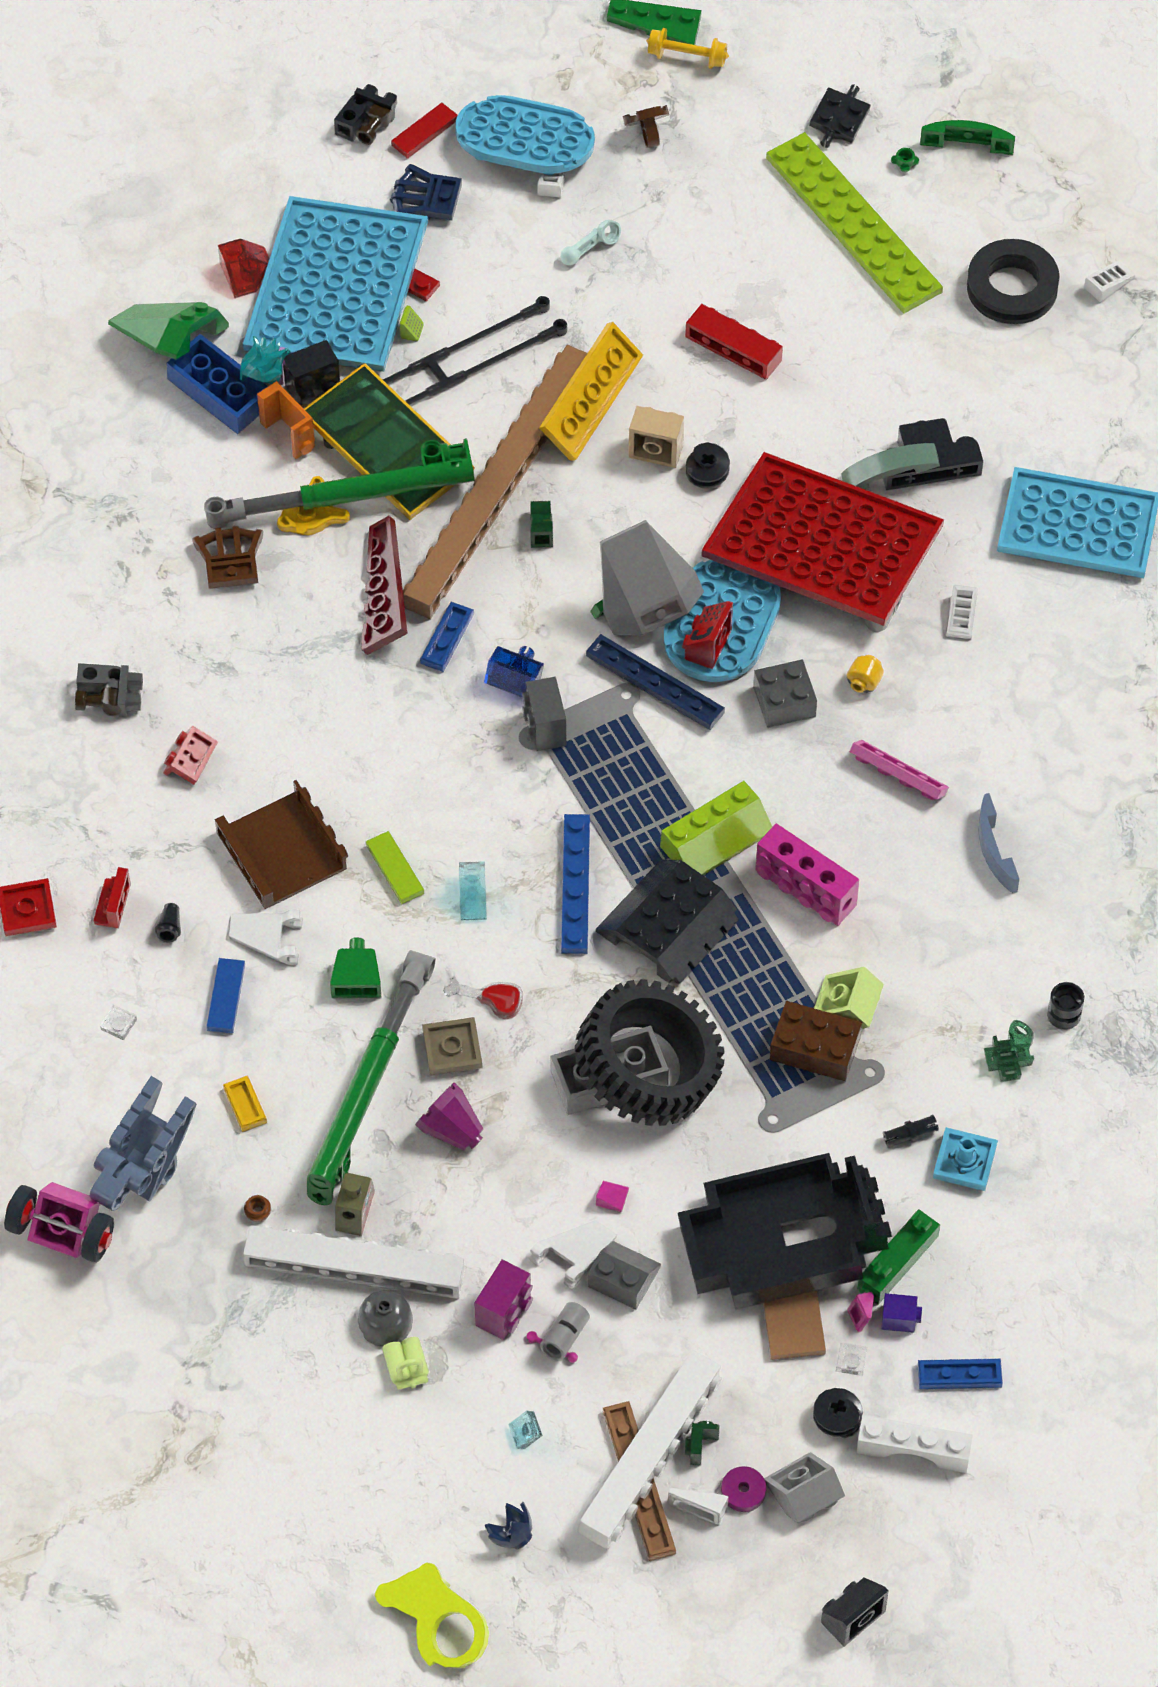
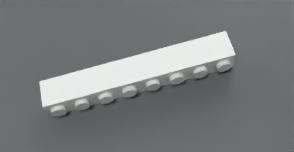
M250 1225L243 1253L244 1263L247 1267L459 1299L465 1271L464 1258L453 1253L442 1255L432 1253L426 1249H419L418 1251L409 1250L400 1245H392L390 1247L379 1245L373 1241H365L364 1243L352 1241L347 1237L331 1238L320 1233H299L294 1229L278 1230L268 1225Z
M692 1349L579 1522V1534L605 1549L609 1547L612 1541L616 1543L624 1531L622 1525L626 1519L632 1520L638 1509L637 1502L640 1498L645 1499L653 1485L650 1483L654 1476L660 1477L667 1464L664 1462L669 1454L673 1456L681 1441L678 1439L682 1433L688 1434L692 1428V1423H694L693 1416L696 1412L701 1413L708 1402L706 1396L710 1390L715 1392L722 1380V1377L719 1376L720 1364Z

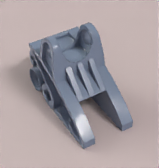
M150 1076L141 1093L138 1094L130 1109H128L120 1124L111 1135L109 1140L111 1147L104 1148L94 1162V1168L102 1173L94 1183L89 1196L111 1211H115L120 1207L130 1191L150 1202L160 1185H166L177 1168L176 1154L186 1135L197 1105L196 1102L185 1096L168 1123L152 1114L163 1085L160 1080L153 1076Z

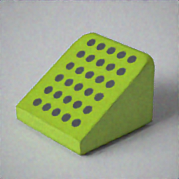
M407 305L400 321L401 339L416 342L420 338L424 323L411 306Z

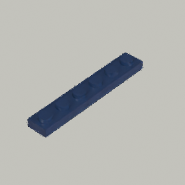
M602 634L586 650V657L709 730L713 728L725 713V707Z

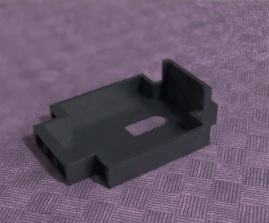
M825 1153L704 1182L708 1205L677 1213L697 1295L730 1287L735 1310L862 1280V1268H866L864 1255L889 1249L887 1238L892 1237L889 1222H883L881 1216L885 1215L882 1199H876L875 1193L879 1192L875 1176L870 1177L868 1168H864L863 1164H857L855 1155L844 1158L846 1172L840 1174L838 1163H832L830 1153ZM818 1217H829L837 1225L836 1230L827 1237L786 1246L781 1226Z

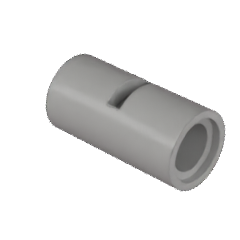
M568 1302L540 1344L541 1351L552 1360H563L590 1318L588 1311L578 1303Z

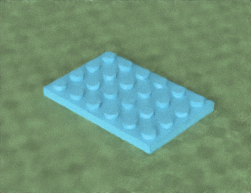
M1014 467L997 552L1144 578L1158 510V492Z

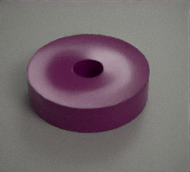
M747 1466L736 1467L724 1476L721 1485V1495L728 1496V1507L738 1512H750L757 1509L763 1503L766 1495V1482L761 1473L756 1469ZM745 1486L749 1490L747 1492H741L739 1488Z

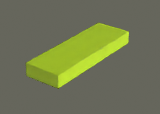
M389 831L366 841V847L401 905L424 894V888Z

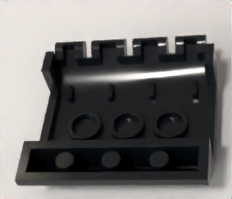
M661 859L596 928V932L615 946L623 940L657 964V975L668 983L674 980L680 984L691 973L692 970L689 966L695 968L708 954L705 948L712 950L724 937L722 931L727 933L739 919L735 915L737 908L721 887L682 860Z

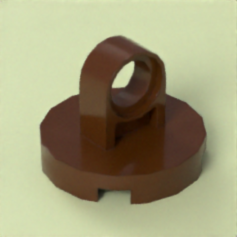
M667 105L662 108L661 106L636 111V115L633 116L627 114L622 117L625 126L640 124L645 145L647 148L660 145L655 120L668 116L669 111Z

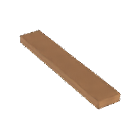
M630 1401L603 1407L604 1418L618 1462L639 1431ZM654 1478L650 1482L653 1485L645 1499L640 1498L637 1502L638 1509L635 1514L649 1561L676 1554V1548Z

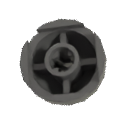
M382 1290L374 1292L365 1298L360 1306L358 1315L359 1328L364 1338L376 1346H384L399 1340L403 1341L412 1330L413 1315L410 1305L402 1295L394 1291Z

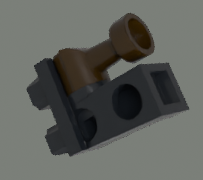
M367 84L363 89L357 87L354 95L350 97L334 118L335 135L352 142L357 137L363 144L371 145L376 139L375 131L379 127H388L389 123L394 120L397 95L387 92L384 97L378 95L376 86ZM364 121L369 122L367 126H362Z

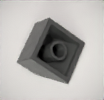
M612 1241L600 1251L588 1272V1287L637 1310L661 1268V1263Z

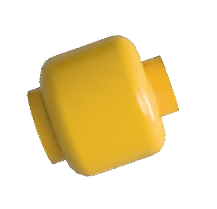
M872 655L859 656L849 668L846 678L854 691L868 693L876 689L884 675V670L881 662Z

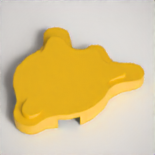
M315 476L311 479L309 486L324 482V479L320 476ZM304 506L289 508L282 511L281 516L277 519V527L283 532L314 535L323 531L331 524L349 522L350 514L347 509L333 506L314 507L309 510H304Z

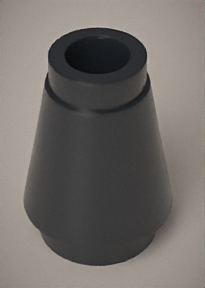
M175 903L164 905V909L155 927L158 939L163 942H174L181 934L179 906Z

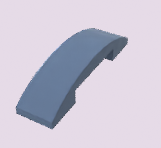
M986 793L981 804L978 828L981 850L986 863L998 881L1010 892L1016 893L1018 892L1019 876L1012 857L1001 858L991 829L995 828L997 813L990 793Z

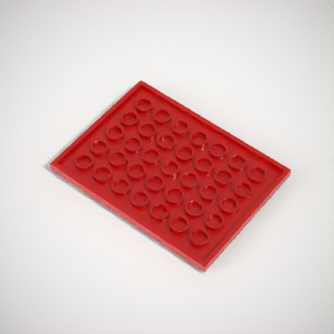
M763 452L704 545L701 556L884 626L941 531L944 519Z

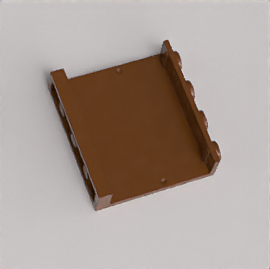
M297 780L293 781V793L234 822L228 823L224 815L214 819L217 835L264 909L347 869L346 858H348V853L343 844L338 845L333 828L330 825H325L320 808L313 806L307 788H302Z

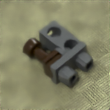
M78 663L75 710L83 711L86 709V706L100 707L107 715L119 714V717H127V711L141 710V694H131L129 690L143 689V673L129 672V665H121L119 667L114 665ZM88 693H101V695L88 696Z

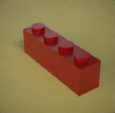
M701 303L686 322V338L765 380L769 378L782 361L783 346L777 341L766 338L756 330L749 329L737 320L719 313L712 307Z

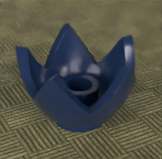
M524 1502L520 1504L523 1511L506 1503V1526L485 1524L489 1534L488 1538L493 1543L509 1549L513 1547L520 1549L531 1540L532 1519Z

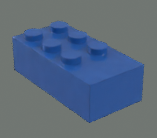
M199 334L190 342V351L178 359L171 358L166 363L167 379L236 434L243 431L259 416L257 394L268 386L248 376L244 381H241V365L202 334Z

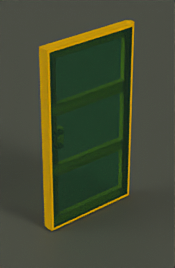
M366 363L304 408L313 418L314 429L362 475L423 465L420 450L422 444L426 441L435 440L441 444L447 443L451 445ZM455 485L385 497L411 520Z

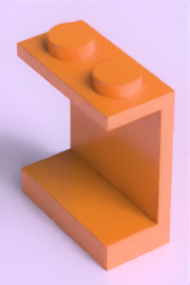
M276 381L257 394L260 423L267 429L282 419L290 427L293 457L298 459L302 455L310 453L315 447L313 418Z

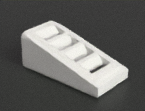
M565 172L553 174L554 176H546L544 173H540L538 195L561 198Z
M1117 261L1085 278L1084 289L1101 303L1133 280L1135 274L1120 261ZM1117 270H1119L1121 273H1123L1124 276H1122L1121 274H1119V273L1117 272Z
M961 585L953 586L946 636L971 639L978 588ZM956 605H958V606L970 607V609H969V608L956 607ZM954 615L965 616L969 618L954 617ZM953 624L966 625L968 628L953 627Z
M670 1488L668 1504L719 1525L728 1506V1496Z

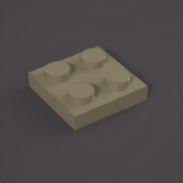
M475 1017L422 1024L430 1076L483 1068Z

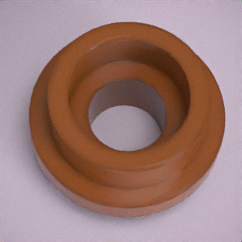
M261 1195L250 1197L244 1205L245 1215L248 1219L255 1222L265 1220L271 1213L269 1200ZM261 1207L262 1211L254 1212L253 1209Z

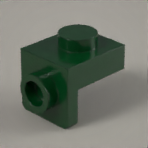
M711 1421L692 1423L691 1438L685 1439V1455H690V1465H701L702 1440H719V1424H714Z

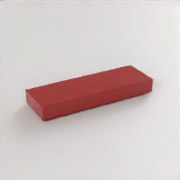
M441 102L392 139L391 146L408 159L453 125L458 114Z

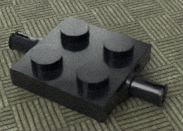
M852 84L847 94L829 87L826 90L809 125L825 134L820 142L823 147L825 145V148H828L833 138L853 143L871 107V104L855 98L860 90L857 85L855 87V84Z

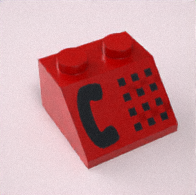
M726 601L706 606L701 615L695 616L692 624L693 631L691 635L687 634L682 645V648L685 649V660L710 669L714 668L732 631L733 602Z

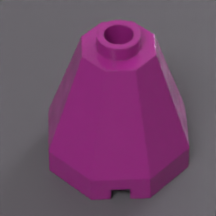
M455 1082L428 1108L427 1113L423 1114L415 1124L423 1133L461 1150H465L468 1146L473 1149L483 1139L480 1133L484 1129L463 1090Z

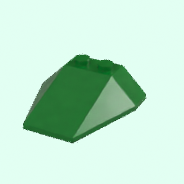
M188 302L135 304L109 319L108 325L155 353L178 359L190 351L191 333L198 329L217 335L229 327V322L218 309L208 306L207 303Z

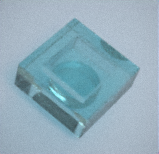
M526 1410L508 1424L517 1449H526L543 1436L534 1411Z

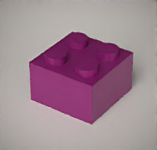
M501 1259L474 1302L475 1326L502 1340H505L508 1333H514L519 1324L518 1317L522 1311L526 1312L533 1301L531 1296L533 1285H531V1273Z

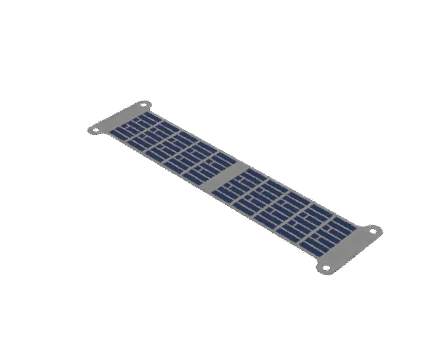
M622 683L564 709L566 715L567 746L544 751L550 755L586 814H590L591 822L634 888L661 859L671 860L660 847L661 831L695 809L633 714V707L640 699L639 689L633 684ZM623 691H629L631 697L624 699L621 694ZM527 727L523 728L519 733V742L527 749H536L535 743L528 740ZM726 861L703 875L724 890L737 908L735 915L739 920L727 933L722 931L724 937L712 950L705 948L708 954L695 968L689 966L692 970L689 977L766 1098V1106L759 1114L760 1126L768 1132H779L881 1082L885 1075L884 1067L880 1062L873 1059L862 1060L854 1056L846 1082L770 1060L771 1042L785 1002L790 1001L814 1008L817 998L730 863ZM873 1068L876 1073L874 1076L869 1077L865 1074V1070ZM776 1115L779 1120L777 1123L771 1124L768 1121V1117Z

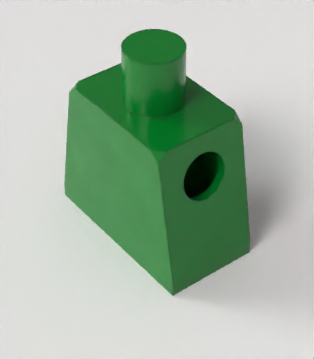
M351 938L349 940V948H340L337 951L330 981L331 998L382 997L376 953L372 948H365V940L363 938Z

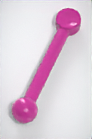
M535 1331L527 1333L529 1343L537 1342L541 1344L543 1339L539 1338ZM568 1352L565 1356L571 1363L576 1362L578 1359V1355L575 1352Z

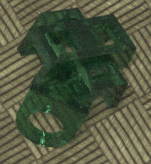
M1013 1020L1009 1027L1008 1040L998 1041L996 1035L992 1037V1047L984 1048L988 1071L998 1070L1001 1082L1020 1079L1022 1075L1020 1067L1031 1066L1034 1061V1055L1030 1056L1029 1052L1030 1046L1033 1044L1034 1033L1027 1024L1020 1020ZM1017 1026L1024 1029L1027 1034L1022 1033ZM1010 1053V1055L1001 1056L1000 1054ZM1014 1071L1013 1074H1006V1073H1005V1072Z

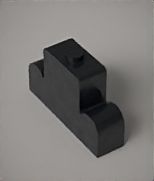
M945 418L928 421L920 420L915 423L900 425L897 440L898 446L934 443L940 466L920 473H916L914 469L883 478V482L887 491L982 475L983 457L977 440L970 436L960 437L956 442H953Z

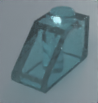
M485 861L459 862L461 920H486Z

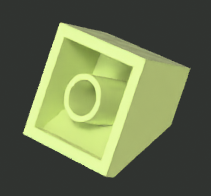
M865 967L825 975L814 1009L862 1022V1029L869 1028L884 984Z

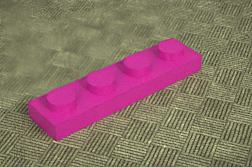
M864 740L854 742L849 751L856 755L855 758L864 764L871 763L878 767L877 770L886 776L893 775L900 779L899 782L908 788L915 787L922 791L921 795L928 799L942 798L949 789L945 784Z

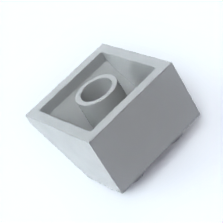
M811 1452L764 1478L767 1487L786 1515L797 1523L811 1519L815 1513L824 1508L834 1506L839 1499L845 1496L834 1467Z

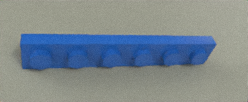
M564 814L561 954H588L590 814Z

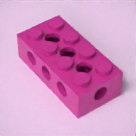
M776 823L757 843L755 869L763 879L770 880L778 885L782 892L793 895L804 907L812 908L818 912L825 921L839 926L857 906L859 878Z

